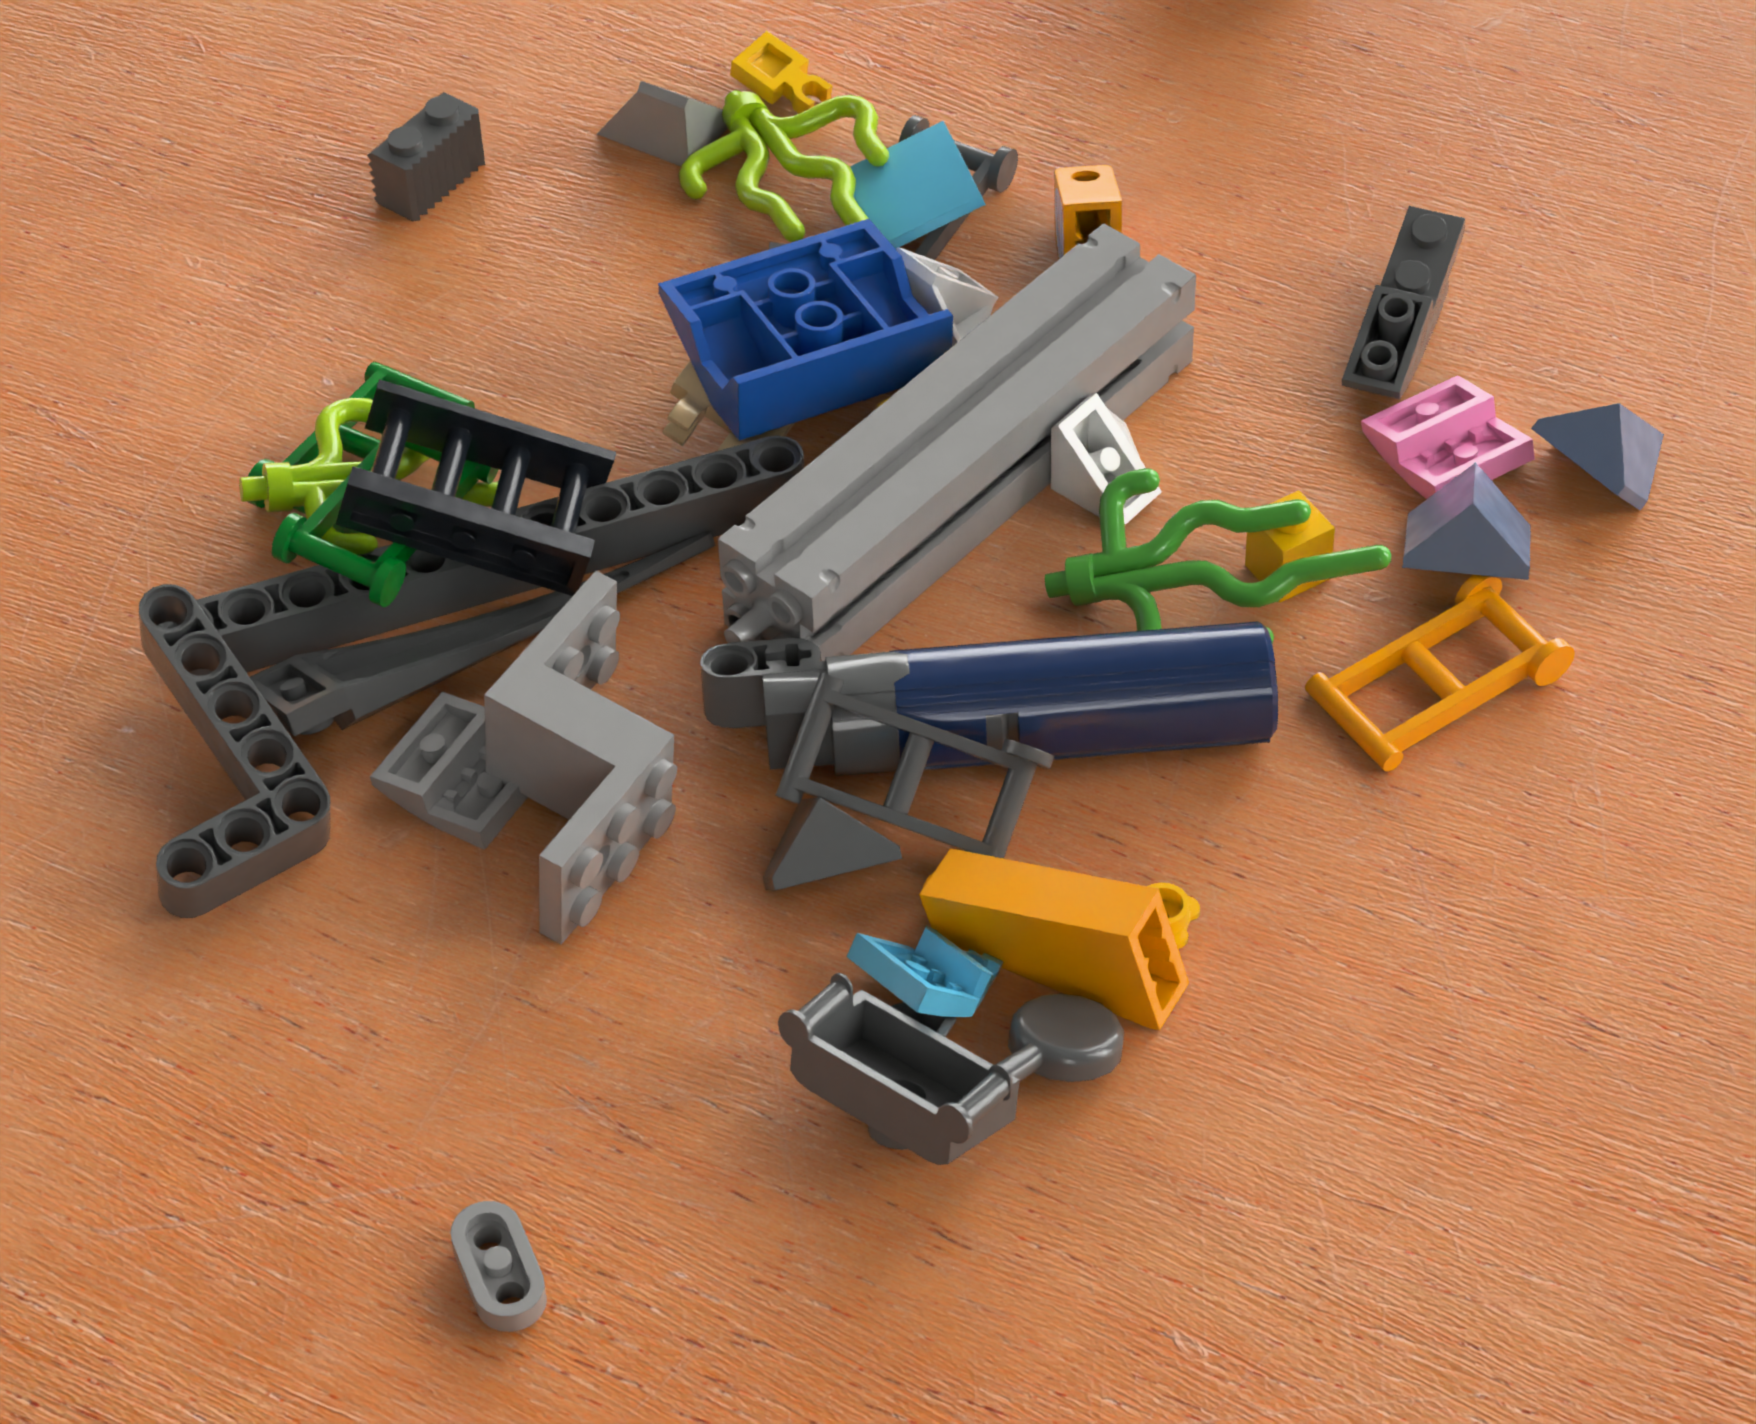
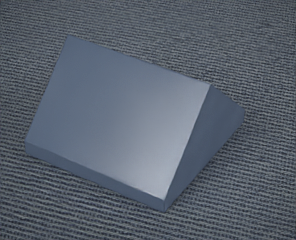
M1475 462L1408 513L1402 568L1529 580L1531 525Z

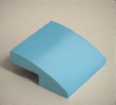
M944 121L887 148L889 159L883 166H873L867 159L850 166L856 179L854 193L856 202L895 249L986 205Z

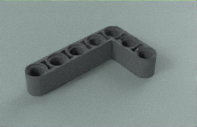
M163 584L150 589L139 602L142 648L149 661L245 799V801L171 839L162 846L157 855L158 894L162 906L170 914L180 918H194L204 915L321 851L330 839V795L322 780L193 595L180 586ZM165 622H176L180 624L173 628H162L158 626L159 624ZM196 669H209L213 671L204 676L190 673ZM230 716L246 718L245 721L237 724L222 721ZM262 764H275L280 767L272 772H261L255 769ZM296 812H307L314 815L312 819L306 821H295L288 816ZM240 842H251L258 845L257 848L248 852H241L231 848L234 844ZM184 872H194L201 875L199 879L192 882H179L173 879L178 874Z

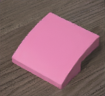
M1458 375L1361 420L1363 433L1378 453L1414 490L1426 499L1475 462L1493 480L1534 460L1533 439L1498 419L1495 414L1494 396Z

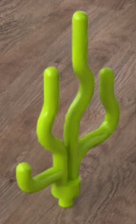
M735 90L726 96L722 111L723 122L731 133L688 156L683 162L678 175L681 187L687 196L695 200L701 199L707 191L706 183L701 177L702 174L744 151L747 159L739 171L735 184L739 200L748 209L767 214L784 238L789 242H795L804 238L805 227L787 201L779 194L758 187L770 159L767 146L782 167L792 175L808 179L824 178L833 182L830 200L835 212L846 226L869 219L854 199L856 179L852 169L838 158L803 155L797 150L790 139L812 133L835 120L851 117L855 119L854 140L871 165L880 167L886 164L889 159V152L876 134L879 120L873 104L863 97L855 95L836 96L797 115L778 117L768 110L757 94Z
M347 398L337 400L326 406L315 422V435L319 448L318 456L309 463L290 466L289 462L264 463L262 476L240 477L241 501L264 500L267 512L292 511L293 507L304 506L306 518L308 519L349 476L352 467H357L362 462H342L343 446L339 427L348 422L366 423L373 400L369 398ZM405 447L395 479H404L431 458ZM498 481L490 484L485 482L476 483L462 499L486 507L492 506ZM333 526L322 537V539L357 555L369 553L378 548V541L375 536L365 533H341L335 530Z

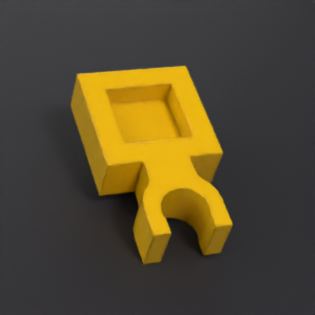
M768 31L763 33L731 62L730 76L772 105L780 97L784 96L791 101L793 109L799 114L814 107L815 101L807 96H815L822 102L831 99L832 85L819 76L807 74L809 59Z

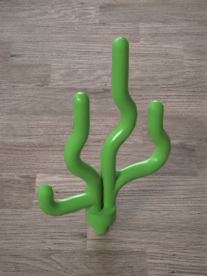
M1144 468L1117 476L1106 486L1101 495L1099 518L1102 552L1068 557L1065 562V571L1045 574V587L1049 598L1070 595L1071 601L1075 606L1098 603L1104 600H1120L1127 603L1133 610L1137 631L1162 629L1161 617L1155 598L1150 592L1189 585H1203L1211 589L1223 600L1239 607H1263L1278 602L1297 586L1304 583L1382 570L1391 563L1392 555L1387 547L1372 545L1304 557L1285 563L1267 578L1256 583H1245L1238 580L1226 569L1209 561L1187 560L1159 565L1175 553L1186 537L1198 527L1216 525L1236 533L1265 531L1302 524L1309 519L1311 508L1306 501L1300 499L1251 508H1241L1221 500H1200L1182 507L1166 522L1158 535L1150 542L1127 548L1123 511L1126 500L1134 495L1155 491L1160 483L1159 474L1155 470ZM1266 627V628L1268 629V631H1269V634H1270V637H1271V641H1272V644H1273V641H1274L1273 631H1272L1270 628Z

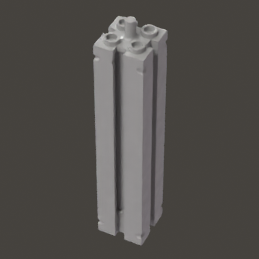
M1104 223L1088 235V241L1085 244L1078 243L748 513L742 525H734L718 538L720 575L726 586L722 590L724 622L728 626V629L724 631L726 641L734 643L802 638L812 641L819 647L822 661H825V657L851 655L1051 483V428L1089 395L1097 393L1107 409L1120 419L1125 420L1168 383L1169 376L1172 373L1178 374L1192 362L1194 327L1182 320L1195 310L1196 274L1160 254L1150 262L1140 257V243Z

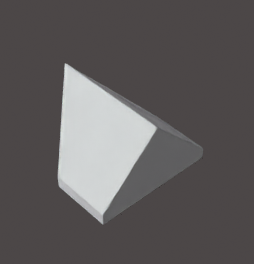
M897 247L896 250L903 258L911 291L915 299L928 314L948 309L953 314L952 347L991 315L992 308L999 298L958 268Z
M1097 393L1085 398L1051 428V489L1098 517L1100 497L1106 486L1121 474L1146 468L1140 459L1127 424L1106 408ZM1159 487L1150 493L1134 495L1126 500L1123 509L1125 525L1162 492Z

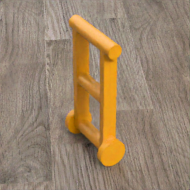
M1472 575L1460 587L1455 598V606L1331 678H1328L1324 673L1313 675L1307 681L1305 691L1385 772H1389L1402 762L1404 757L1402 751L1527 677H1530L1539 686H1546L1555 682L1568 670L1573 662L1575 652L1564 639L1557 638L1547 642L1499 596L1502 590V581L1499 577ZM1485 616L1522 653L1464 686L1428 649ZM1406 663L1442 700L1383 734L1347 696Z

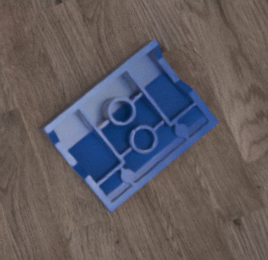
M870 219L658 283L659 295L712 407L739 441L900 389L952 347L953 314L948 309L928 314L912 294L902 256Z

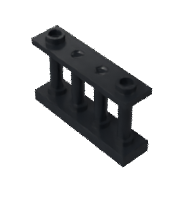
M379 379L365 425V429L382 434L371 471L352 467L335 525L573 596L580 588L595 542L594 539L575 534L586 488L607 482L616 452ZM406 441L442 452L431 490L395 479ZM466 460L501 470L491 508L455 497ZM525 478L561 488L551 526L515 516Z

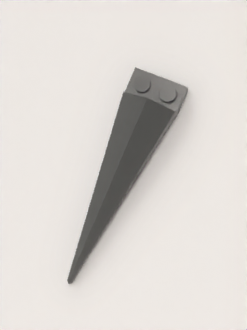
M711 531L703 532L604 575L617 581V594L716 545ZM555 591L513 606L429 629L351 646L297 654L251 676L250 679L285 729L292 735H310L320 732L329 727L333 721L337 723L341 730H344L540 633L572 596Z

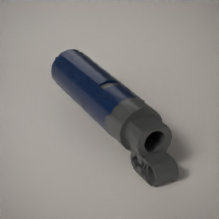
M1258 621L892 650L881 653L825 657V661H822L819 647L812 641L802 638H784L716 645L708 649L701 656L700 660L704 714L707 720L713 725L722 728L766 726L770 770L784 769L786 767L820 672L843 680L844 684L840 692L842 694L998 750L1002 749L1004 740L1009 739L1047 752L1054 756V760L1270 743V739L1278 726V686L1274 651L1268 629ZM835 707L814 766L833 765L835 776L896 771L909 733ZM934 742L924 770L996 764Z

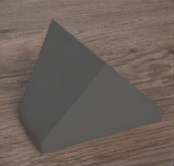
M821 797L802 799L800 805H797L767 867L763 881L766 890L776 891L902 859L899 845Z

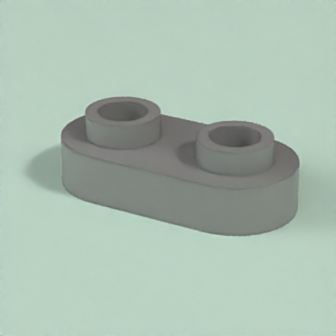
M495 1201L478 1202L463 1209L452 1223L451 1240L455 1259L480 1319L487 1326L504 1332L519 1331L531 1326L543 1314L547 1303L543 1274L518 1215L509 1206ZM493 1242L499 1244L488 1250L479 1249L485 1243ZM510 1297H517L521 1299L520 1301L511 1304L501 1303L502 1301Z

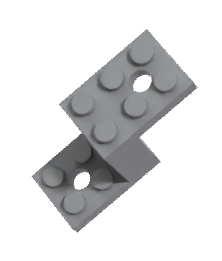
M595 571L484 694L486 773L502 779L505 785L507 782L518 785L521 794L569 820L539 855V933L561 945L578 925L585 927L591 922L601 905L603 894L614 881L621 883L630 875L637 863L639 851L651 837L658 839L666 832L676 811V806L672 803V784L677 774V766L673 764L674 734L591 690L596 683L603 685L609 680L619 661V652L616 651V628L620 620V612L617 611V581L598 571Z

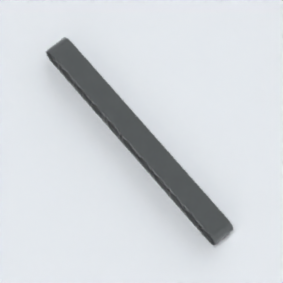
M770 436L586 488L575 534L595 540L585 574L647 557L703 532L711 531L712 536L716 537L724 534L734 525H742L748 513L804 468L802 447L797 441L789 437ZM558 497L517 508L515 516L551 526ZM390 545L376 548L372 552L360 554L359 556L376 562ZM417 549L405 562L406 573L399 593L393 602L385 608L370 601L369 587L321 565L196 601L247 673L278 664L297 654L330 649L537 589L540 586ZM165 622L159 624L158 626L162 628H173L180 624L176 622ZM196 669L190 673L204 676L213 671L209 669Z

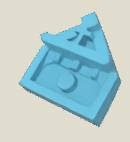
M928 926L925 927L916 949L907 945L857 933L846 956L914 1011L944 1017H972L996 979L1004 962L986 953L980 955L971 949L969 951L962 950L937 930Z

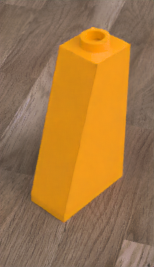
M950 848L934 873L928 876L923 889L919 893L931 928L937 930L960 949L965 951L971 949L980 955L984 953L1004 961L1001 968L1064 994L1084 996L1097 1001L1115 1015L1144 1027L1160 1031L1189 984L1158 888Z

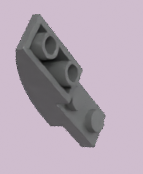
M1413 206L1408 207L1381 285L1376 284L1342 378V386L1396 399L1402 397L1422 360L1448 293L1449 276L1465 233V218Z

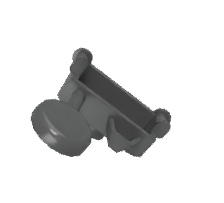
M842 973L834 974L831 977L830 984L798 1011L794 1009L787 1010L778 1020L781 1037L792 1048L790 1071L799 1083L811 1092L867 1124L871 1138L878 1144L892 1149H909L937 1165L951 1163L1014 1121L1016 1118L1020 1081L1032 1073L1048 1079L1067 1082L1094 1080L1111 1073L1121 1062L1124 1041V1029L1117 1016L1103 1004L1078 995L1063 993L1042 995L1025 1002L1013 1014L1008 1039L1011 1055L993 1065L946 1038L956 1022L955 1017L918 1013L904 1002L890 1006L864 990H860L853 995L852 983Z

